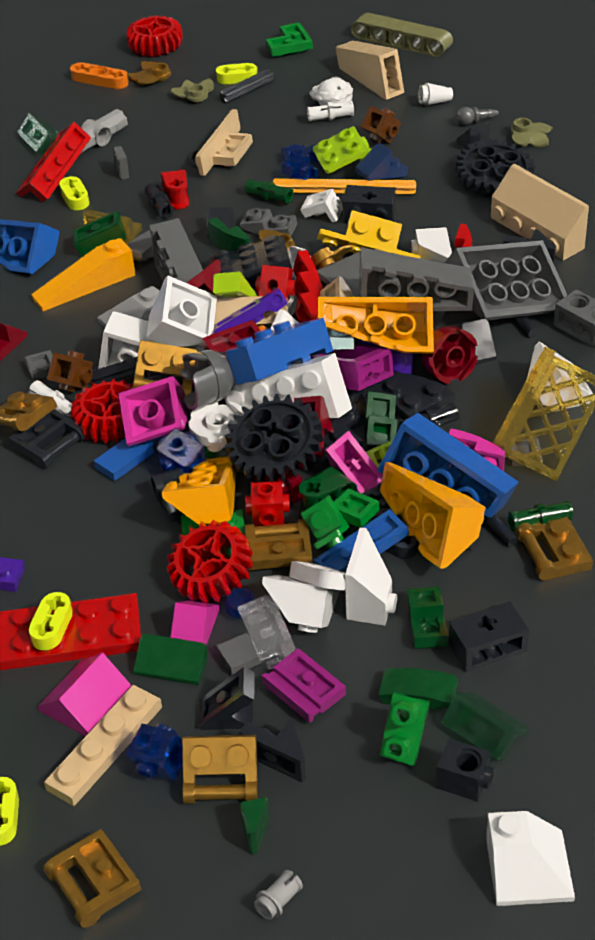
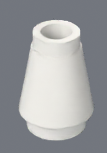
M425 83L420 85L418 89L419 103L425 106L451 101L453 98L452 88Z

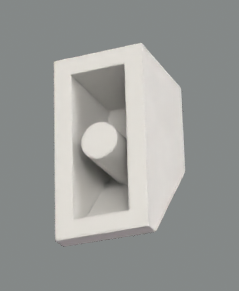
M447 228L416 229V240H411L412 254L421 256V259L444 263L452 254Z

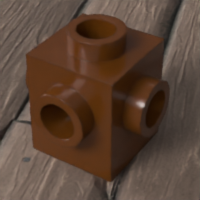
M370 106L360 127L370 133L368 136L370 139L381 143L383 140L391 144L393 138L398 133L401 122L394 118L395 113L384 107L380 110Z
M68 350L67 355L53 352L47 380L59 382L60 389L75 392L76 387L87 388L93 375V362L83 360L84 354Z

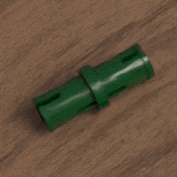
M248 179L245 184V192L247 194L260 196L266 201L276 200L290 204L294 197L293 189L277 186L271 181L265 183ZM263 189L274 191L275 193L263 191Z
M570 501L551 505L540 503L526 510L508 512L509 516H507L511 531L514 532L517 526L522 523H530L531 525L542 523L543 525L547 524L548 521L564 517L573 520L574 511Z

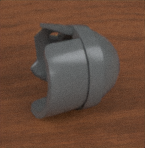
M204 350L182 355L184 368L181 370L180 375L187 380L193 381L195 388L194 392L186 395L183 399V403L189 410L199 409L227 397V394L235 385V379L225 353ZM195 360V367L190 366V361Z

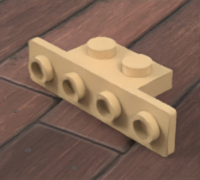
M237 109L230 111L196 154L195 163L199 169L200 176H205L213 165L236 166L253 143L252 134L238 133L240 131V122Z

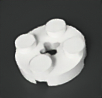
M217 401L193 410L191 420L189 421V431L192 439L206 446L209 451H221L227 444L225 435L230 433L227 427L228 424H236L233 416L244 415L241 406L237 403L227 401L228 405H218Z

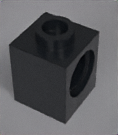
M448 739L436 767V788L478 802L483 788L489 789L493 780L495 768L490 767L491 752Z

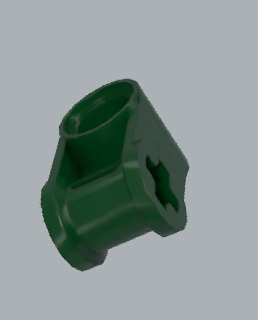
M329 467L318 475L304 480L299 485V494L302 496L303 501L300 505V514L327 496H330L334 501L348 488L357 492V484L335 467Z

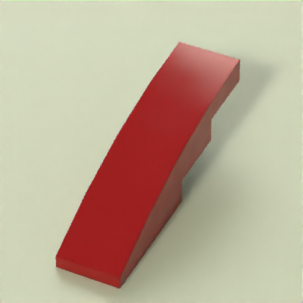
M308 250L298 251L293 266V272L297 278L295 295L298 299L294 313L301 323L318 319V297H320V291L323 287Z

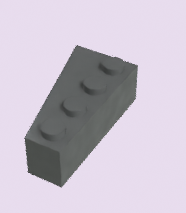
M179 218L149 225L154 265L163 282L167 276L187 283L203 271Z
M360 247L359 297H432L433 311H472L474 284L471 268Z

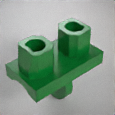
M398 692L393 693L379 756L412 766L416 764L430 701L412 698Z

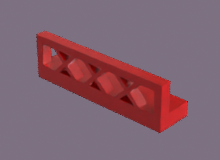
M75 122L63 129L16 194L22 198L31 191L42 202L48 200L91 137Z

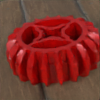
M158 15L135 20L134 23L129 24L126 33L127 44L131 52H135L136 55L142 54L144 57H160L163 54L168 55L169 52L173 53L175 49L180 48L183 40L181 24L177 20H173L172 17H159Z
M115 379L111 382L102 380L100 384L92 383L91 388H82V393L75 395V401L72 402L71 417L76 425L81 424V431L85 436V440L92 438L94 443L102 440L107 444L109 441H116L118 443L119 439L126 438L119 393L132 389L133 383L127 384L126 380L116 382Z
M213 519L209 526L201 521L197 529L189 526V533L186 536L179 534L180 543L171 544L174 553L167 555L169 565L166 566L171 578L170 581L175 588L177 587L182 596H188L191 601L197 602L200 599L203 603H208L213 597L214 601L220 603L222 595L226 594L232 598L231 590L234 588L242 590L240 581L249 579L247 570L253 568L251 560L254 557L253 551L249 546L247 537L241 533L240 529L236 526L231 527L226 521L219 524ZM228 547L232 549L230 559H226ZM192 563L194 564V572L192 576H189V569Z

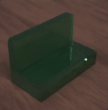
M30 113L18 130V134L35 152L41 155L45 153L52 140L54 141L59 134L50 124Z
M457 692L441 722L478 748L490 751V756L498 761L505 759L517 735H527L530 730L529 727L473 692Z

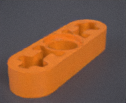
M75 63L70 67L71 78L76 82L113 89H122L128 86V76L124 70L88 63Z

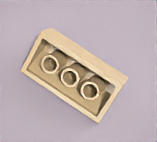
M512 165L492 196L491 218L527 239H531L534 230L538 229L556 246L555 256L563 261L585 249L589 205L520 166Z

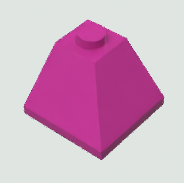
M173 376L119 393L128 446L185 428L189 418L188 408L183 403L186 395Z

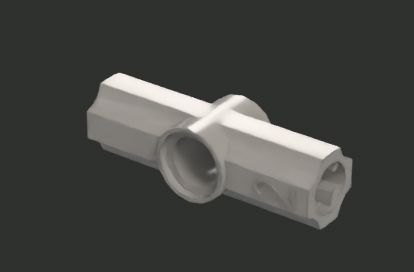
M115 109L96 121L89 119L83 123L81 128L91 139L80 154L95 145L105 146L110 141L112 135L128 125L127 118L121 110Z

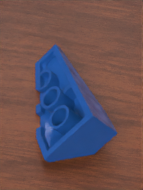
M0 219V263L10 271L33 274L55 256L60 231L41 223Z

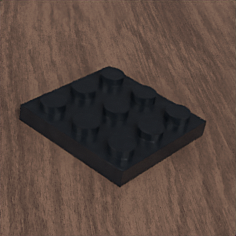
M277 235L268 236L260 243L253 244L249 242L242 244L238 249L230 252L228 250H221L216 252L213 257H210V264L217 259L221 262L220 273L240 271L247 282L256 280L257 276H261L262 265L292 269L284 237H278Z

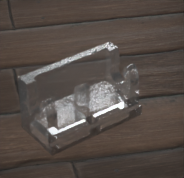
M270 594L238 607L260 661L278 655L275 659H270L266 662L268 669H273L276 664L296 650L281 613Z

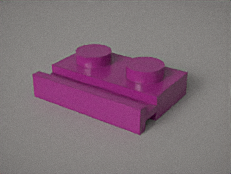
M299 648L276 664L272 672L262 675L263 685L309 723L313 721L315 715L318 713L322 714L346 695V686Z

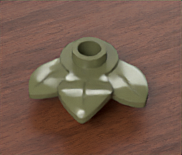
M206 79L199 84L185 80L181 87L172 88L171 91L177 97L187 98L192 103H201L208 97V93L214 89V83L211 79Z
M528 118L515 119L511 125L512 141L520 147H525L528 144L537 148L546 147L549 145L546 133H549L553 127L541 122L532 123Z

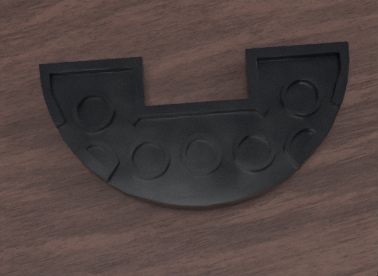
M393 372V376L360 391L347 389L352 409L340 418H330L333 434L324 435L323 457H315V462L306 460V463L314 473L330 466L325 449L346 431H349L363 448V440L352 430L364 424L365 394L368 391L396 395L395 413L403 420L409 419L417 413L421 414L425 409L430 408L434 410L451 402L454 403L455 393L439 382L399 372Z

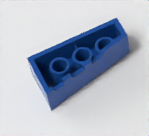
M419 413L401 424L377 469L378 472L383 474L385 462H391L461 492L485 507L484 515L490 518L506 505L519 481Z

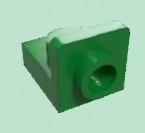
M349 488L333 501L346 522L359 528L365 526L380 510L378 500Z
M330 496L325 497L301 513L317 538V541L313 544L316 549L325 544L328 549L332 548L344 539L342 533L349 528L348 523Z

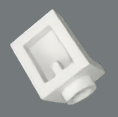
M333 189L307 196L300 210L304 217L320 216L326 212L333 223L338 220L343 206Z

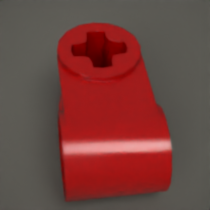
M185 169L161 172L163 192L169 197V203L174 210L188 207V184Z

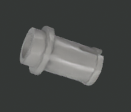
M285 870L266 891L261 890L257 894L254 906L265 919L271 920L273 917H279L282 914V907L303 888V884L297 875L291 882L289 881V878L293 875L292 871Z

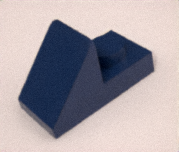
M378 143L355 167V172L367 180L406 177L409 167L402 164L398 158L391 157L392 151Z

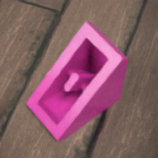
M346 431L325 449L331 467L337 468L357 484V492L362 494L381 483L383 474L377 471V466L349 431Z
M190 600L175 602L171 638L202 642L207 645L220 610L219 605Z

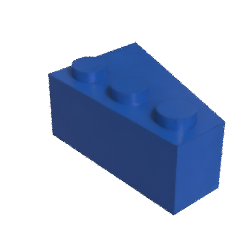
M324 318L292 325L289 320L273 325V331L271 328L254 333L255 339L250 336L235 341L236 347L225 352L236 385L261 380L288 369V366L298 361H301V363L311 360L310 356L327 354L334 351Z

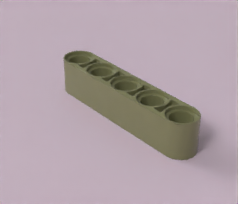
M372 13L362 14L351 25V32L357 39L434 57L441 56L453 43V37L447 30Z

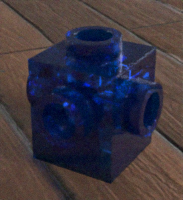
M174 428L169 435L163 436L157 446L159 464L165 471L180 467L184 474L193 472V467L206 460L204 446L199 443L198 439L193 434L187 431L183 433L177 428Z
M142 723L130 743L126 756L136 765L135 770L139 774L150 779H154L157 775L176 781L183 768L182 739L169 726L157 724L154 727Z

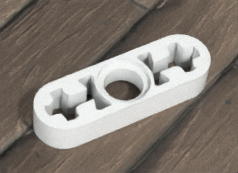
M291 561L290 578L328 589L345 590L346 572L314 563Z

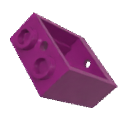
M355 343L354 349H333L334 351L327 354L310 356L313 359L335 353L346 389L360 391L394 375L392 349Z

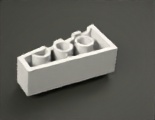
M113 311L103 332L98 369L137 357L140 340L158 343L146 338L148 321ZM184 346V348L196 349L199 352L203 349V346Z
M335 353L313 358L304 363L296 362L288 366V369L258 381L238 385L235 382L227 397L224 398L226 405H228L227 401L237 403L241 407L244 406L251 409L253 408L252 400L261 404L265 395L269 401H273L275 394L279 395L280 400H284L289 394L293 402L294 398L322 396L324 397L330 418H340L352 409Z

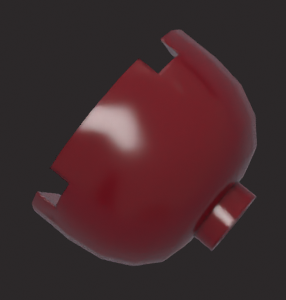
M443 326L434 330V352L421 353L423 366L432 377L446 384H451L450 381L457 378L459 382L465 380L472 373L478 360V356L475 355V346L478 347L476 339L471 333L459 327Z

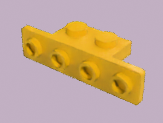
M353 210L350 214L345 235L325 229H320L317 235V239L322 240V244L329 247L352 245L353 248L349 252L355 254L360 252V247L421 258L419 255L396 249L402 224Z

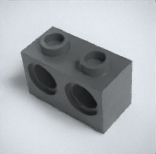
M576 289L555 304L554 326L595 348V299Z

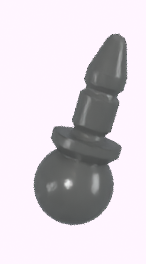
M462 107L458 110L456 118L461 125H469L472 122L478 123L479 119L492 118L498 115L499 112L493 109L478 110L477 107H472V109L470 107Z

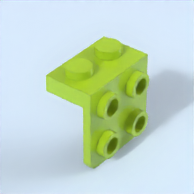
M354 126L342 130L339 134L329 139L320 141L313 147L316 157L327 174L357 159L361 162L372 150L365 136L360 137Z

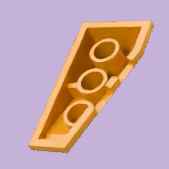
M121 238L110 240L103 245L97 246L32 293L31 297L42 311H46L135 276L132 250Z
M318 297V319L324 318L326 328L402 353L434 352L432 297Z
M228 456L208 458L193 467V472L180 475V483L177 484V481H171L166 484L162 491L164 500L200 525L202 521L209 526L213 519L221 524L224 521H231L234 512L237 469L235 465L231 464Z
M385 462L380 493L394 514L402 516L407 524L409 536L417 538L420 543L418 547L420 553L440 569L446 568L479 537L484 520L485 507L461 492L391 462Z

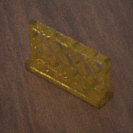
M545 346L493 444L504 450L506 457L557 481L595 408V393L583 396L578 384L589 382L595 385V375L554 356L556 351ZM555 367L567 372L570 380L556 384L552 375ZM573 386L577 398L563 402L559 389ZM553 391L558 404L543 408L540 400L541 394ZM580 404L584 416L570 420L566 408ZM561 410L565 422L551 426L546 413ZM541 415L545 428L530 431L527 423L528 418ZM524 428L525 433L520 434L522 429ZM568 428L572 438L571 441L558 445L553 432ZM548 433L552 447L538 450L533 437ZM528 439L532 452L521 454L512 450L515 442ZM566 449L565 452H564V454H563V456H562V453H561L560 450ZM555 452L559 461L556 470L544 465L540 456Z

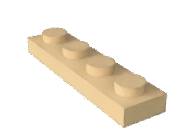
M132 685L45 780L46 791L75 806L162 708L161 699Z

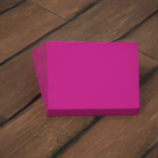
M100 653L81 660L37 706L38 711L86 737L132 685L105 654Z

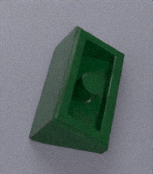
M118 211L73 230L74 246L82 257L97 246L103 245L110 240L121 238L123 241L127 238Z
M144 633L139 642L134 674L199 685L208 661L207 646L202 642Z

